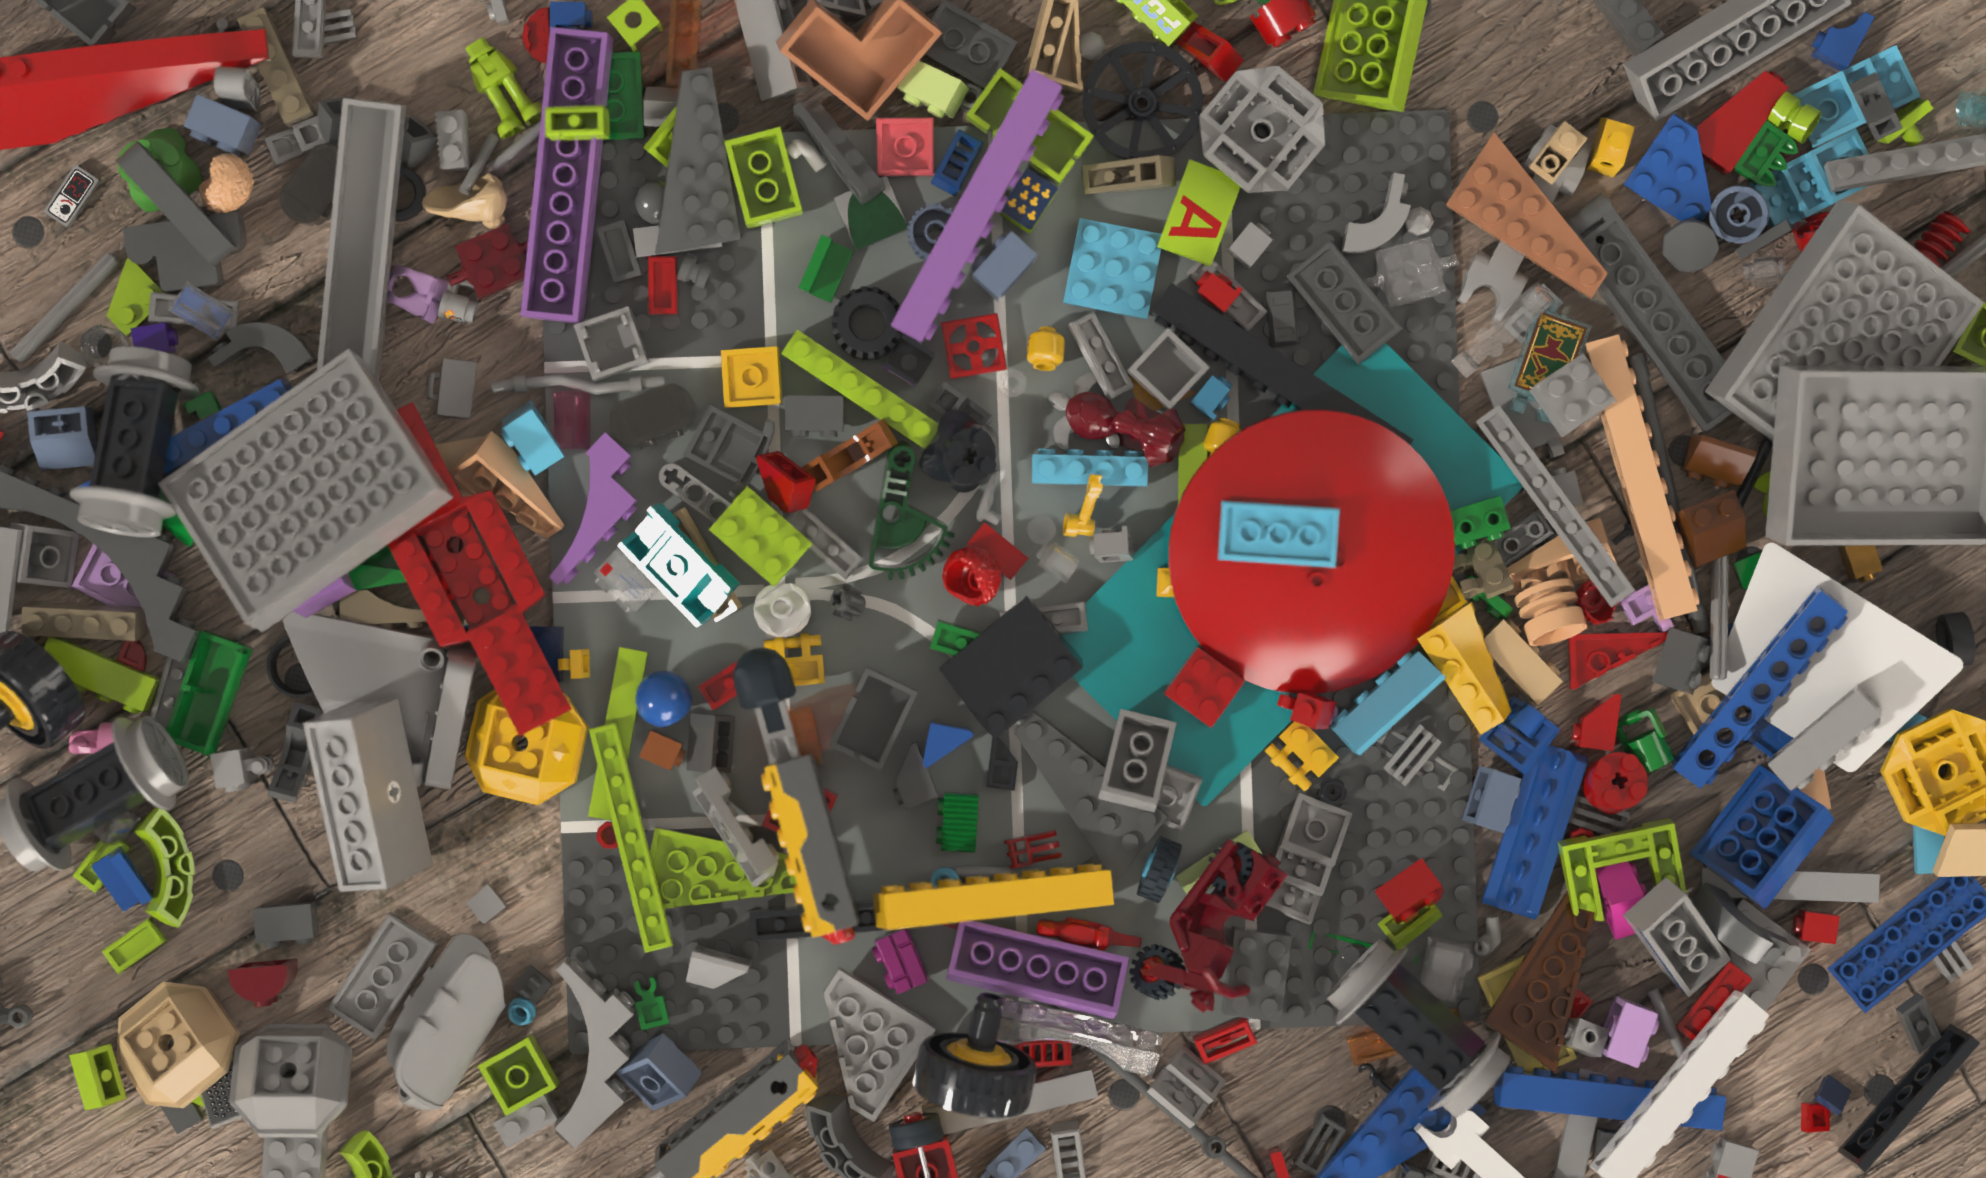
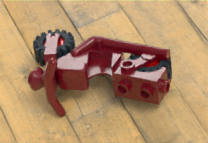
M1230 839L1220 845L1221 850L1216 848L1213 851L1216 854L1215 858L1210 856L1208 861L1211 863L1170 917V927L1183 959L1178 956L1179 954L1162 945L1151 944V947H1143L1145 953L1137 952L1136 955L1139 957L1137 961L1132 960L1131 964L1135 965V969L1130 968L1129 973L1134 975L1130 980L1131 983L1135 984L1133 987L1140 991V993L1155 1000L1160 998L1165 1000L1168 999L1167 994L1170 996L1176 994L1173 990L1174 988L1190 990L1191 993L1189 995L1193 998L1191 1004L1203 1013L1206 1010L1211 1012L1214 1010V994L1232 999L1246 996L1250 993V987L1247 984L1231 987L1219 981L1234 953L1233 947L1226 944L1224 939V924L1231 916L1254 921L1288 874L1279 868L1281 862L1267 852L1264 856L1240 842L1236 843ZM1211 884L1215 887L1211 894L1205 893ZM1182 962H1185L1186 969H1187L1189 972H1187V971L1185 970V966L1181 964Z

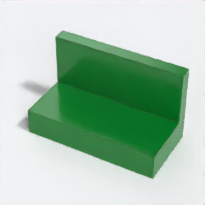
M821 235L800 282L799 290L832 303L854 250Z

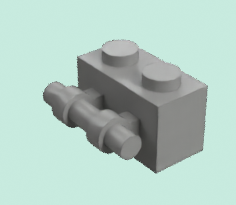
M251 747L210 754L216 789L225 787L226 793L249 788V782L257 780L256 774L261 775L271 772L275 764L274 760L269 756L253 758Z

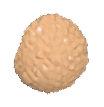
M223 153L212 159L211 167L209 168L211 177L199 185L200 197L204 207L216 213H228L240 208L249 199L254 186L253 174L250 172L251 169L247 163L243 162L235 154Z

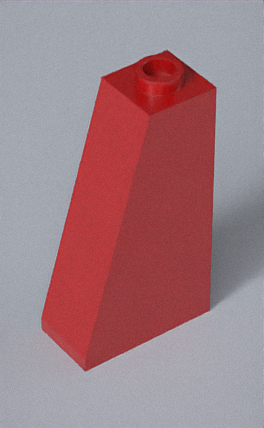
M1767 71L1762 72L1696 126L1705 163L1723 175L1733 170L1769 117L1777 101L1788 89L1780 75L1772 71L1769 73Z

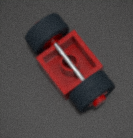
M914 1112L889 1125L894 1147L892 1155L898 1178H959L948 1134L943 1135L938 1113L921 1114V1112Z

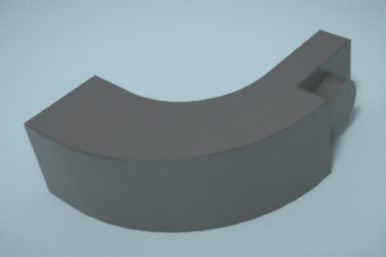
M246 323L226 331V334L232 342L229 344L227 341L220 343L213 348L214 354L208 357L215 368L221 369L249 350L267 349L278 358L286 372L290 375H295L317 360L301 338L289 330L268 323Z
M1705 883L1691 900L1714 936L1732 951L1750 962L1757 964L1760 960L1773 965L1790 946L1785 937L1766 930L1748 919L1735 906L1728 893L1722 889Z

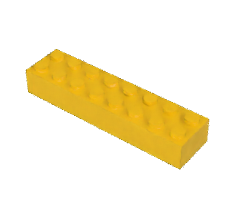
M1094 863L1077 865V870H1074L1073 867L1066 868V866L1049 868V873L1047 874L1045 870L1021 871L1022 876L1017 877V873L993 874L994 879L989 880V876L965 877L966 882L961 883V879L937 880V885L932 886V882L909 883V888L907 889L897 884L880 886L881 891L873 892L875 924L878 928L890 930L1114 905L1111 870L1102 869L1101 864L1094 865Z

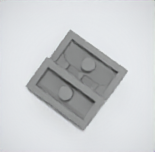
M1182 1045L1164 1066L1146 1092L1187 1127L1192 1128L1207 1106L1214 1101L1226 1080L1207 1064H1204L1185 1045Z

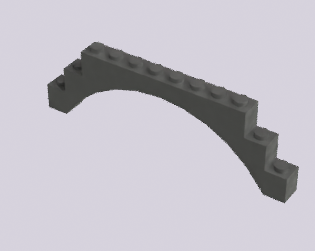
M0 464V509L28 511L54 519L90 540L113 561L130 583L145 612L154 650L179 662L188 663L200 630L195 629L196 623L188 619L179 617L178 621L176 620L190 588L183 586V580L173 575L167 574L164 578L177 548V545L169 542L171 537L160 533L157 537L124 536L83 525L77 520L80 503L76 500L72 501L65 498V491L53 486H49V489L46 490L38 486L39 480L25 474L22 479L12 475L13 469Z

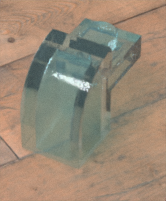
M1973 92L1960 93L1956 104L1957 126L1986 128V96H1979Z

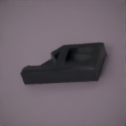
M992 737L986 787L1015 791L1018 761L999 737L996 740Z

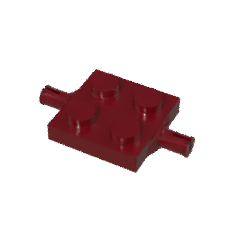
M507 223L456 245L455 249L461 260L462 269L446 275L450 286L452 287L467 280L473 286L480 300L524 281L525 254H527L528 241L520 244L513 236Z

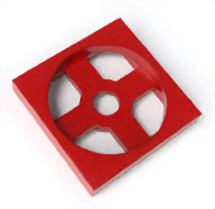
M998 313L941 322L950 379L1007 370ZM976 322L989 326L995 332V337L982 338L979 336ZM965 324L967 337L963 342L950 344L953 332L960 325ZM973 340L977 341L980 345L979 349L975 352L970 351L968 348V344ZM998 348V355L995 361L989 367H983L981 355L984 350ZM966 354L970 356L972 369L965 370L959 367L953 361V355Z

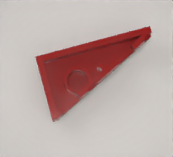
M1668 632L1577 634L1568 638L1569 689H1577L1588 681L1598 678L1607 671L1617 668L1636 658L1641 653L1662 644L1666 640Z

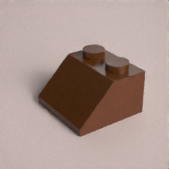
M1705 435L1693 436L1689 438L1680 470L1688 472L1686 476L1688 478L1703 482L1705 477L1714 480V486L1730 490L1731 486H1741L1756 458L1757 452Z
M1734 490L1685 508L1675 514V525L1694 568L1746 548L1745 514Z

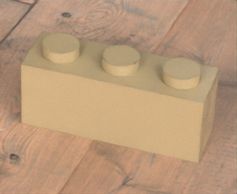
M1499 619L1483 636L1487 650L1493 658V663L1532 704L1539 705L1563 682L1558 677L1561 672L1550 661L1545 663L1538 656L1541 651L1537 646L1529 645V642L1526 643L1519 636L1521 630L1511 620L1506 622L1503 619Z

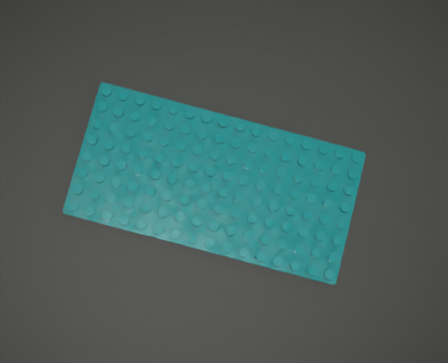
M1387 343L1359 365L1341 345L1313 373V375L1412 438L1413 442L1410 446L1424 459L1433 471L1442 487L1450 510L1496 496H1501L1505 506L1523 488L1506 462ZM1281 405L1272 416L1299 410L1293 406L1287 409ZM1174 513L1133 555V560L1127 561L1085 603L1088 631L1061 635L1083 659V668L1073 675L1072 678L1116 721L1120 709L1177 722L1167 765L1203 777L1195 800L1200 805L1207 806L1292 721L1290 718L1293 710L1277 705L1280 694H1289L1295 697L1298 694L1267 689L1244 680V684L1212 728L1163 694V691L1195 647H1199L1206 652L1183 620L1175 598L1156 597L1157 568H1169L1168 546ZM1459 545L1455 546V555L1461 550Z

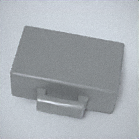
M443 358L441 372L428 375L426 397L437 401L436 415L471 418L477 368L476 362ZM434 378H440L438 395H433Z

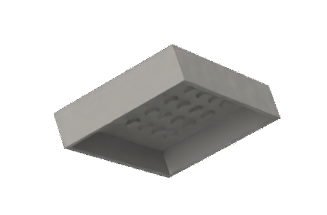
M1837 201L1705 392L1773 442L1780 365L1940 366L1984 302L1859 204Z
M350 349L344 351L159 483L244 622L262 632L453 498L365 360Z
M1780 365L1765 537L1783 545H1986V367Z

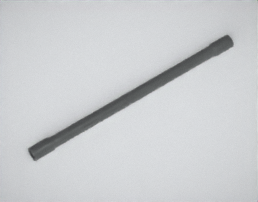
M1645 353L1629 356L1630 368H1633L1636 376L1637 392L1644 404V412H1642L1644 421L1649 424L1652 432V439H1649L1652 451L1656 450L1660 461V466L1657 467L1659 477H1663L1667 485L1668 494H1665L1667 505H1671L1676 514L1681 509L1650 384V373ZM1673 522L1675 533H1678L1675 522ZM1684 546L1681 549L1683 561L1687 560L1690 565L1691 577H1688L1691 588L1696 589L1699 597V604L1696 605L1698 611L1689 613L1693 632L1697 634L1710 631L1706 608L1702 601L1695 568Z

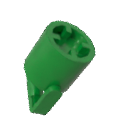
M1648 708L1643 711L1638 709L1623 715V719L1618 721L1616 735L1623 749L1626 752L1630 751L1631 754L1638 758L1646 773L1659 769L1675 759L1664 738L1667 736V733L1655 709ZM1649 716L1654 728L1628 740L1622 726H1629Z

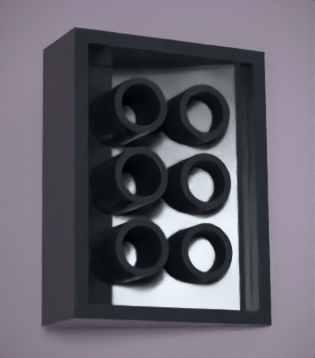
M1026 595L944 663L939 670L975 718L996 740L1083 668V659Z

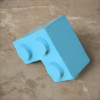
M532 400L502 418L503 427L501 428V435L510 448L515 445L521 454L517 458L526 471L531 469L534 475H537L564 457L563 450L549 431L546 421Z

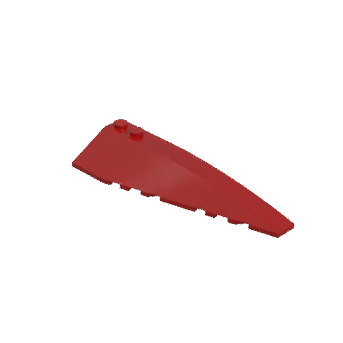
M258 29L139 40L0 57V150L56 144L74 134H81L97 125L114 121L115 118L122 115H129L169 99L172 95L194 89L195 86L208 81L212 82L214 81L217 66L244 69L269 59L266 30Z

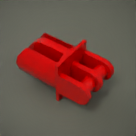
M1051 830L1004 840V844H1007L1009 850L1006 855L1011 859L1009 868L1015 869L1028 865L1031 866L1035 863L1062 858L1061 852L1032 856V853L1059 847V841H1050L1030 846L1032 841L1057 836V831ZM1025 841L1026 848L1017 850L1016 842ZM1028 853L1029 861L1020 862L1018 855Z

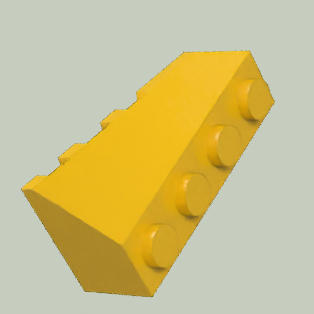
M1470 602L1430 627L1427 632L1417 639L1436 668L1446 677L1444 680L1480 734H1483L1505 721L1512 710L1501 680L1494 669L1491 653L1487 650L1482 628L1476 620L1474 606Z

